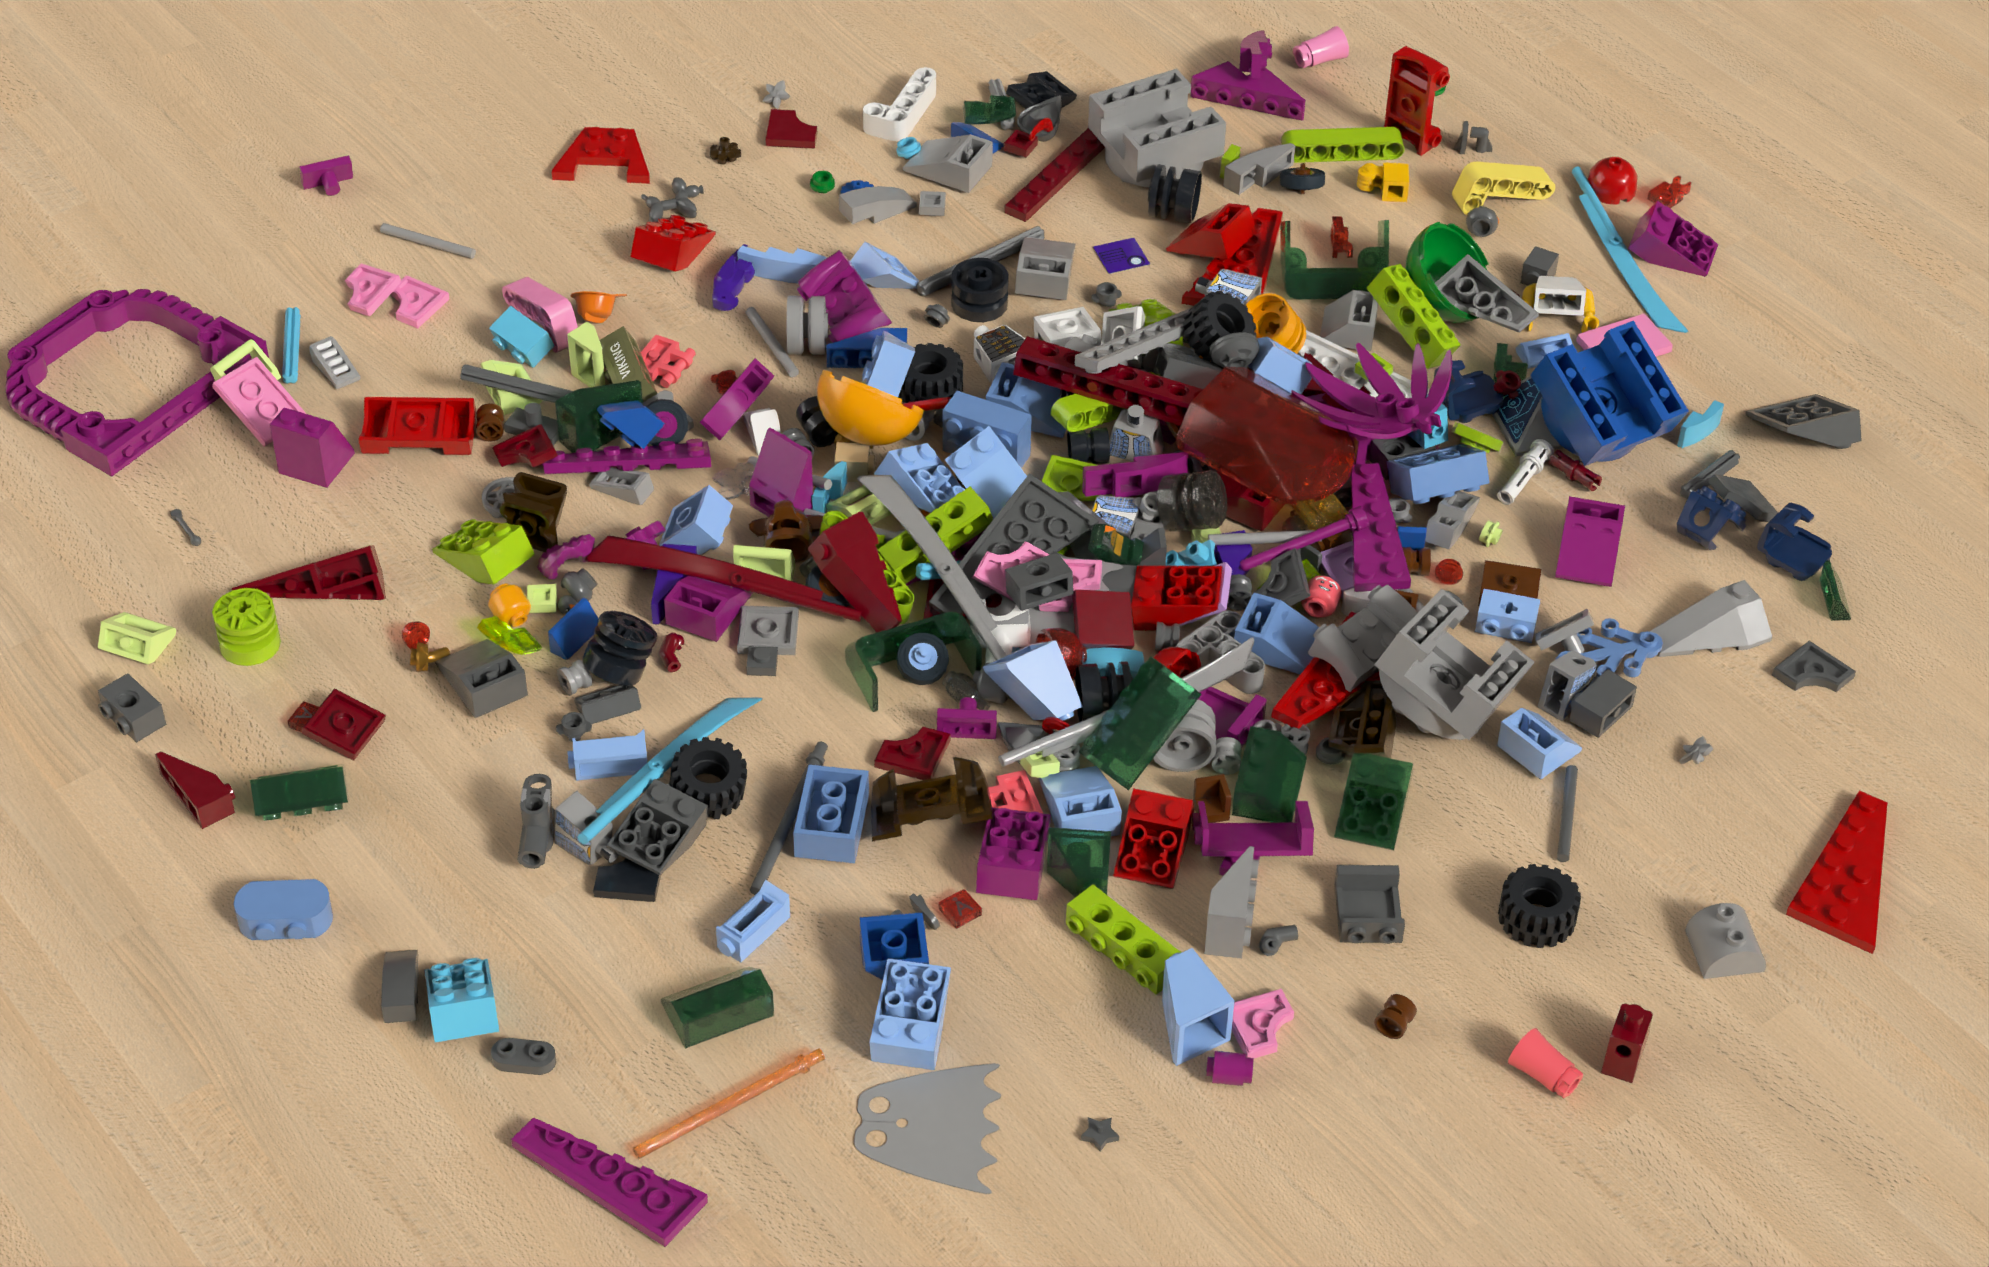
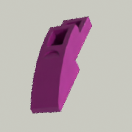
M1264 30L1248 35L1240 44L1239 72H1249L1251 78H1261V71H1265L1267 59L1272 57V44H1270V38L1266 37Z
M754 358L699 423L718 440H721L768 386L775 375Z
M1188 453L1133 457V462L1083 467L1082 492L1085 497L1112 494L1115 497H1131L1169 488L1187 480Z

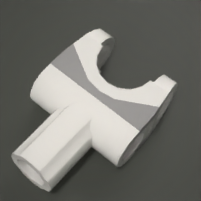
M981 599L984 605L986 606L985 599ZM1015 605V608L1010 613L1003 616H996L990 613L998 626L991 633L1006 655L1012 653V647H1027L1030 645L1031 624L1029 609L1021 611ZM970 622L971 648H986L985 664L996 661Z

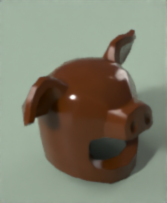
M782 500L774 505V512L768 518L753 520L748 525L749 530L757 537L764 536V547L791 549L795 562H800L810 554L807 548L812 544L813 532L820 531L823 516L805 515L802 510L795 508L791 501Z

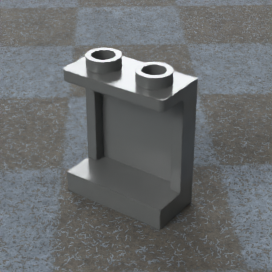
M1337 865L1334 887L1340 942L1402 943L1405 920L1401 917L1398 891L1399 865Z

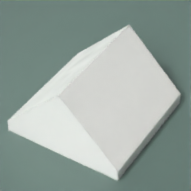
M1136 306L1104 312L1101 345L1143 328L1145 324L1143 308ZM1142 354L1135 356L1132 360H1127V366L1141 368Z

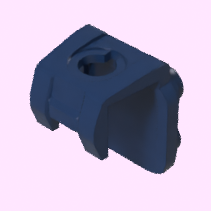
M1452 361L1450 384L1442 402L1447 407L1449 420L1454 421L1458 419L1461 423H1468L1475 417L1496 413L1503 405V396L1494 390L1495 382L1493 379L1483 373V371H1475L1462 376L1459 371L1465 369L1463 361ZM1439 367L1434 372V378L1437 374Z
M1702 486L1701 490L1697 489V491L1690 493L1677 521V531L1701 544L1703 547L1715 550L1717 546L1712 540L1724 524L1729 520L1740 531H1743L1746 527L1745 517L1747 514L1735 502L1726 499L1723 503V500L1717 497L1716 492L1706 486ZM1706 508L1709 509V523L1705 526H1697L1694 522L1695 515L1705 511Z
M1788 503L1766 524L1758 541L1757 549L1766 555L1771 566L1781 567L1792 573L1795 579L1805 581L1815 575L1830 560L1832 556L1831 545L1811 532L1794 526L1800 519L1809 523L1814 518V515L1804 506Z

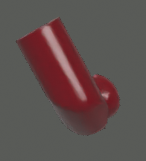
M674 632L665 636L658 652L669 672H676L680 669L681 663L676 657L675 651L681 650L682 647L680 645L685 643L683 636L677 635Z

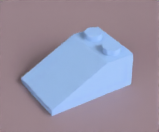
M990 426L945 459L967 489L971 486L987 504L993 518L997 516L1027 477Z

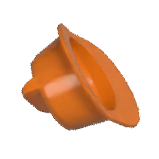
M581 291L574 292L570 296L576 300L577 312L585 321L603 323L612 314L615 298L625 297L627 294Z

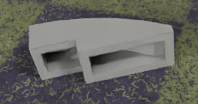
M1289 143L1264 148L1233 161L1225 167L1223 187L1238 195L1254 184L1263 188L1277 178L1282 170L1293 166L1295 145Z
M865 187L839 195V211L852 224L867 218L875 224L917 207V202L904 189L895 187Z
M1455 491L1454 496L1444 498L1439 502L1436 514L1428 520L1425 542L1450 549L1466 528L1479 503L1480 497L1462 491Z

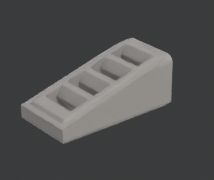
M332 336L310 345L312 362L336 389L361 380L359 373ZM343 372H347V373L342 374V375H340V376H338V377L336 376V375L341 374V373H343Z
M611 468L606 472H599L589 484L591 489L637 505H643L654 490L649 473L623 471L617 468Z

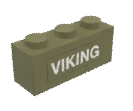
M624 326L599 340L602 346L604 367L607 368L604 374L612 386L614 385L611 391L618 403L640 401L643 403L658 394L637 342Z

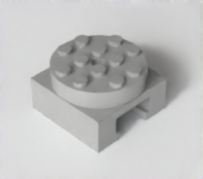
M1178 69L1089 95L1088 128L1105 146L1106 163L1110 170L1121 178L1123 182L1149 187L1158 164L1166 166V176L1170 166L1175 167L1176 179H1180L1183 169L1201 171L1204 161L1224 155L1226 122L1212 107L1194 112L1189 109L1187 103L1188 93H1191V84Z
M1443 589L1398 632L1375 663V666L1379 668L1380 681L1386 694L1392 701V707L1398 713L1404 714L1413 721L1419 730L1424 733L1431 732L1448 739L1470 740L1509 696L1535 662L1506 640L1491 658L1494 663L1490 666L1460 643L1447 630L1449 627L1454 629L1464 619L1469 610Z

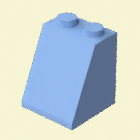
M1056 640L1031 644L983 666L985 673L1033 720L1054 717L1064 721L1074 716V710L1083 707Z
M1193 948L1182 953L1173 954L1169 959L1165 960L1162 1003L1172 1060L1178 1066L1231 1040L1234 999Z

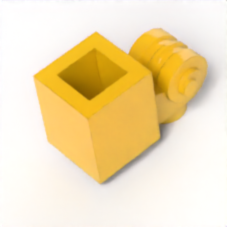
M1366 163L1358 170L1357 187L1362 191H1372L1374 186L1381 189L1382 201L1407 202L1409 165L1405 163H1383V166H1376L1373 163Z

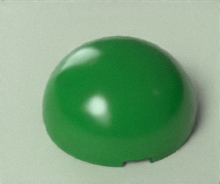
M1436 222L1422 230L1412 242L1406 257L1405 269L1416 286L1423 291L1424 296L1432 307L1438 311L1443 321L1463 323L1475 320L1479 317L1463 312L1452 305L1440 292L1435 282L1467 254L1485 269L1489 263L1481 248L1467 232L1452 223L1446 225Z

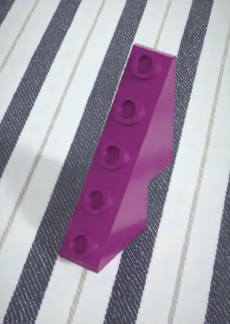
M1227 61L1192 76L1190 94L1192 98L1301 121L1304 120L1306 100L1267 68L1265 71H1261V78H1251L1250 74L1245 75L1243 72H1239L1237 67Z

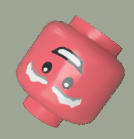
M1312 577L1307 582L1311 596L1301 601L1302 607L1312 617L1324 618L1331 616L1339 604L1342 590L1339 584L1330 577Z

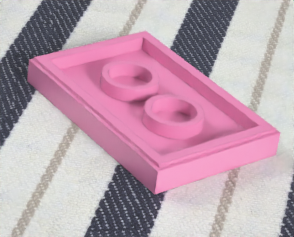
M1645 314L1577 334L1576 340L1583 350L1599 345L1608 330L1634 320L1656 357L1672 352L1673 344Z
M258 357L253 358L213 382V389L263 447L273 442L270 423L284 407L305 413Z

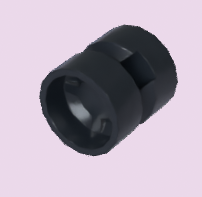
M817 396L804 400L798 406L796 417L811 443L816 447H826L833 444L839 433L824 418Z
M1107 428L1091 429L1090 433H1086L1085 430L1072 433L1068 431V458L1083 462L1091 460L1093 464L1109 463L1110 442Z

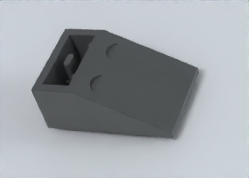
M489 639L435 661L436 666L474 718L528 696L525 670L512 653Z
M654 779L611 838L606 848L661 875L693 845L705 828L708 805Z

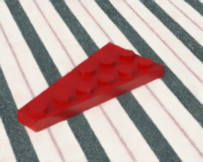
M1257 208L1252 214L1256 233L1231 258L1226 260L1214 258L1206 267V272L1202 277L1213 281L1222 269L1262 278L1261 295L1264 294L1283 219V211ZM1199 278L1193 282L1191 290L1189 292L1186 291L1182 295L1181 304L1194 306L1205 297V294L1195 291Z
M1351 611L1341 624L1357 613ZM1314 657L1274 706L1271 717L1284 724H1288L1292 728L1299 729L1303 724L1306 725L1334 709L1350 694L1358 691L1363 683L1349 692L1345 688L1338 671L1329 662ZM1379 671L1366 681L1380 680Z
M1859 790L1788 906L1786 915L1873 954L1876 947L1888 802Z

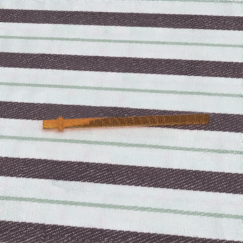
M818 1048L805 1056L802 1054L796 1056L794 1062L633 1147L637 1159H640L799 1073H808L810 1067L825 1060L824 1053Z

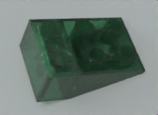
M636 380L577 389L556 400L559 442L572 453H576V450L582 448H590L594 451L620 437L623 432L616 427L612 431L600 421L602 415L597 411V408L600 405L640 401L643 404L641 382Z
M1353 753L1334 838L1394 851L1412 780L1413 763L1372 754Z

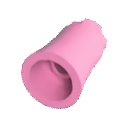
M1334 26L1328 31L1295 46L1293 54L1299 68L1313 67L1324 62L1347 58L1349 55V45L1342 29Z

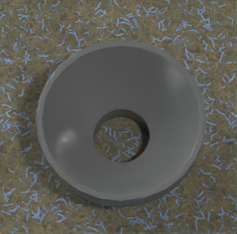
M1232 333L1216 340L1211 345L1209 351L1216 365L1228 371L1234 370L1237 372L1246 369L1252 363L1259 352V343L1257 337L1251 333Z

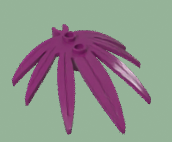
M1360 343L1356 344L1357 354L1369 383L1378 394L1376 398L1308 362L1305 363L1306 370L1314 381L1332 399L1352 412L1322 404L1291 390L1292 397L1304 406L1325 417L1339 421L1335 422L1318 416L1321 423L1336 429L1374 439L1398 438L1417 429H1421L1422 433L1431 434V426H1441L1440 416L1435 414V412L1442 404L1449 388L1452 372L1451 350L1449 349L1446 352L1430 387L1428 396L1427 370L1419 343L1415 346L1412 364V398H1405L1391 376Z

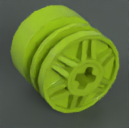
M252 588L232 590L221 596L214 604L212 615L221 655L228 662L241 666H252L261 664L276 654L279 650L281 639L273 600L267 593Z

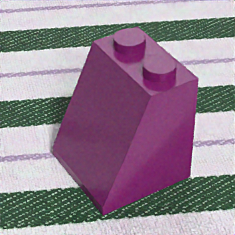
M284 407L270 423L279 474L328 488L355 454L352 446L332 421Z

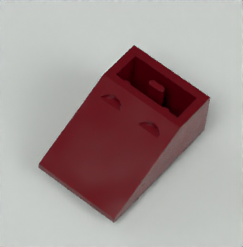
M1268 465L1225 466L1205 479L1191 495L1190 501L1262 532L1288 502L1292 475Z

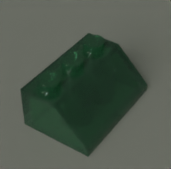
M1250 726L1234 790L1233 816L1271 823L1293 822L1295 801L1298 800L1307 756L1280 731Z
M345 764L253 777L250 780L255 816H263V821L282 818L281 813L293 811L294 816L312 814V808L324 806L325 812L343 809L342 803L349 802Z
M746 967L661 998V1004L685 1049L774 1016L773 991L761 969Z

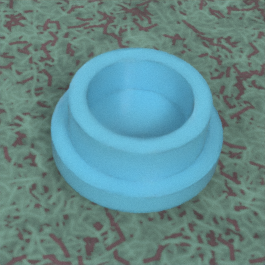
M906 137L897 143L898 147L896 149L898 156L910 159L921 150V145L916 138Z

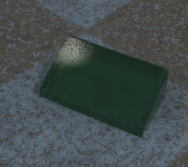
M1825 560L1819 581L1831 621L1851 620L1852 617L1842 582L1830 560Z

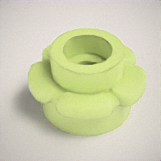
M1489 520L1486 522L1479 537V541L1486 543V547H1489L1490 543L1494 545L1498 543L1503 532L1499 528L1500 523L1498 521L1494 523Z

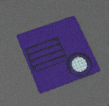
M1135 238L1093 246L1109 274L1150 265Z

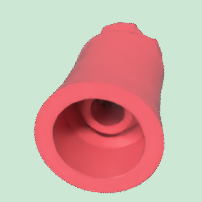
M1537 1028L1530 1030L1519 1041L1508 1059V1064L1525 1072L1551 1092H1556L1563 1099L1577 1088L1583 1078V1073L1553 1047Z

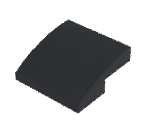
M1047 71L1031 73L1028 75L1027 82L1008 85L1006 91L1008 96L1025 109L1060 95L1061 108H1063L1077 97L1076 93Z

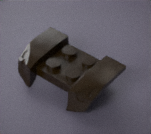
M953 757L956 774L897 785L894 769L877 778L872 785V842L902 836V825L905 824L917 825L926 820L936 818L948 819L957 814L961 815L962 824L993 819L988 784L978 762Z

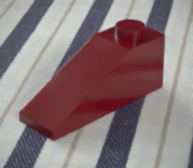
M161 751L155 754L160 775L202 829L235 813L232 800L236 799L234 791L228 783L223 784L216 774Z

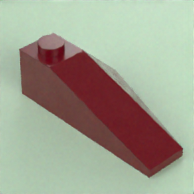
M858 512L824 530L807 549L827 579L856 610L862 611V617L881 638H886L902 622L893 588L888 586L884 570H887L885 561H880L876 547L879 544L877 534L864 513Z

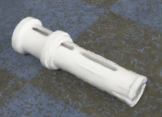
M1536 439L1532 442L1530 451L1521 456L1520 466L1498 492L1497 497L1499 501L1505 505L1513 503L1530 478L1543 470L1544 462L1550 460L1551 455H1554V449L1550 443L1543 439Z

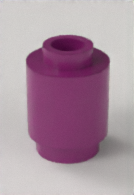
M1215 1051L1214 1057L1207 1058L1206 1076L1212 1077V1083L1234 1086H1243V1083L1251 1084L1254 1058L1246 1057L1244 1053Z

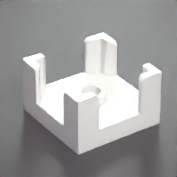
M1084 307L1033 317L1035 339L1064 347L1070 339L1074 337L1082 338L1083 334L1098 339L1097 346L1101 345V330Z

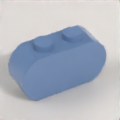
M316 879L252 881L244 885L234 898V908L239 929L250 940L316 938L326 932L333 921V911L328 889L322 882Z

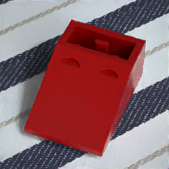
M1228 203L1195 220L1166 247V251L1198 255L1200 257H1213L1221 260L1231 258L1256 233L1249 205Z
M671 215L670 218L666 219L660 218L656 222H646L645 225L638 226L635 229L630 257L675 272L686 269L713 239L716 231L707 229L708 225L693 222L692 224L686 222L684 217L678 215Z
M1137 566L1131 605L1134 630L1156 631L1157 622H1163L1167 626H1172L1174 623L1182 624L1217 611L1223 567Z
M1133 788L1113 877L1174 889L1189 837L1192 813L1195 810L1193 800Z

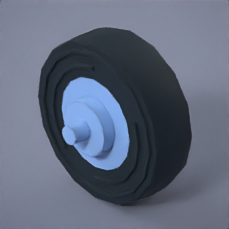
M915 633L907 637L899 646L896 657L897 667L902 676L909 682L918 685H929L938 681L946 672L949 663L948 650L943 641L929 633Z

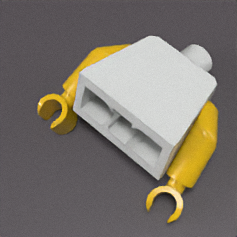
M1539 276L1537 283H1533L1523 290L1522 300L1538 313L1585 316L1581 326L1582 333L1587 331V327L1596 329L1599 326V319L1593 316L1595 315L1593 293L1590 289L1583 287L1576 278ZM1533 321L1529 324V331L1533 328Z

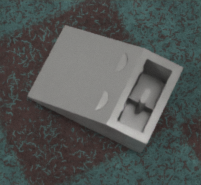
M971 134L928 140L921 146V150L913 155L905 164L903 171L969 193L992 167L993 142Z
M1025 237L1018 260L1015 294L1067 300L1076 243Z
M1249 846L1211 889L1204 954L1242 959L1243 946L1250 947L1252 928L1246 926L1252 927L1254 904L1248 902H1255L1257 880H1251V878L1257 879L1259 860L1253 859L1254 847Z

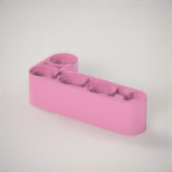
M524 277L503 286L502 293L506 303L543 326V329L548 332L555 345L552 348L555 353L568 348L567 334L578 328L572 305L567 298L529 277Z

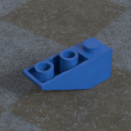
M878 328L826 345L827 368H864L867 360L871 362L873 360L871 349L876 335L881 337L883 331H886L907 343V328Z

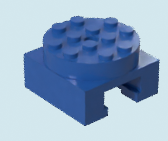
M1634 320L1608 330L1604 334L1602 342L1597 346L1577 352L1574 345L1571 344L1546 354L1530 374L1542 394L1541 408L1548 430L1561 446L1574 455L1579 456L1584 466L1597 461L1607 462L1624 457L1636 445L1671 432L1689 412Z

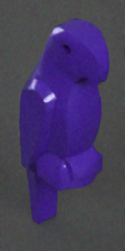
M737 251L727 259L714 277L712 305L715 309L721 311L732 310L738 305L739 299L736 296L742 291L744 283H749L755 274L751 262L743 259L738 260Z

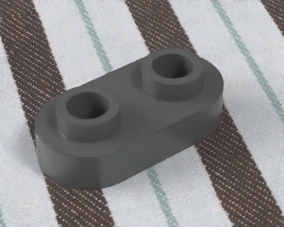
M504 1038L498 1040L491 1048L492 1063L496 1069L503 1072L543 1075L553 1070L556 1065L555 1049L550 1043L545 1041Z

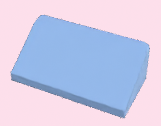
M1569 333L1523 342L1515 349L1525 367L1529 369L1537 367L1546 354L1572 344Z

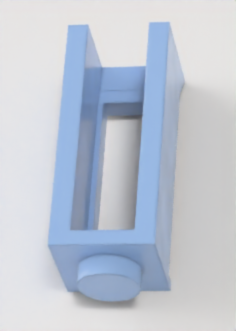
M644 729L636 736L576 741L575 738H572L573 751H567L569 769L575 768L576 781L634 775L647 763Z
M765 880L757 894L724 924L716 927L717 948L725 956H731L741 963L790 918L789 894Z

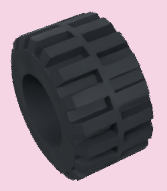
M1222 291L1210 292L1185 314L1183 328L1186 331L1184 335L1188 338V344L1195 349V353L1198 356L1201 355L1203 359L1213 362L1209 351L1210 347L1223 336L1239 332L1251 333L1256 336V324L1252 321L1254 318L1248 312L1247 306L1240 302V299L1232 297V294L1228 292L1225 294Z
M921 343L913 347L915 348V353L898 396L902 398L903 403L943 397L952 398L956 391L963 392V360L960 359L958 352H954V349L946 348L942 344L934 345L933 343H927L923 345Z
M703 737L702 741L693 739L690 740V745H682L680 752L675 753L671 765L669 786L708 805L707 818L720 819L721 814L725 816L730 815L732 808L736 810L740 805V800H743L747 779V763L745 759H741L742 753L740 750H733V744L729 742L724 744L722 739L715 738V741L709 740V737ZM711 774L722 781L705 783L695 778V776Z
M1530 864L1528 868L1522 866L1517 868L1516 873L1511 872L1507 880L1504 881L1498 910L1499 923L1504 925L1503 930L1506 934H1512L1513 940H1521L1524 942L1523 945L1529 947L1530 944L1536 945L1537 948H1544V945L1553 947L1557 945V941L1560 943L1565 942L1567 937L1571 936L1574 932L1580 908L1581 892H1578L1579 887L1577 883L1571 882L1572 877L1568 874H1561V870L1556 867L1550 869L1548 868L1549 865L1542 864V867H1537L1536 864ZM1532 904H1538V905H1542V906H1545V907H1538V906H1535V905H1532Z

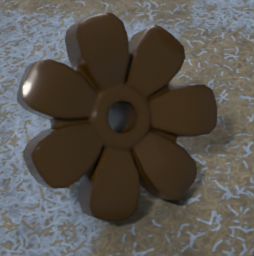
M721 137L719 145H712L710 147V157L713 160L717 159L718 164H726V160L733 162L741 157V149H738L737 143H730L728 137Z

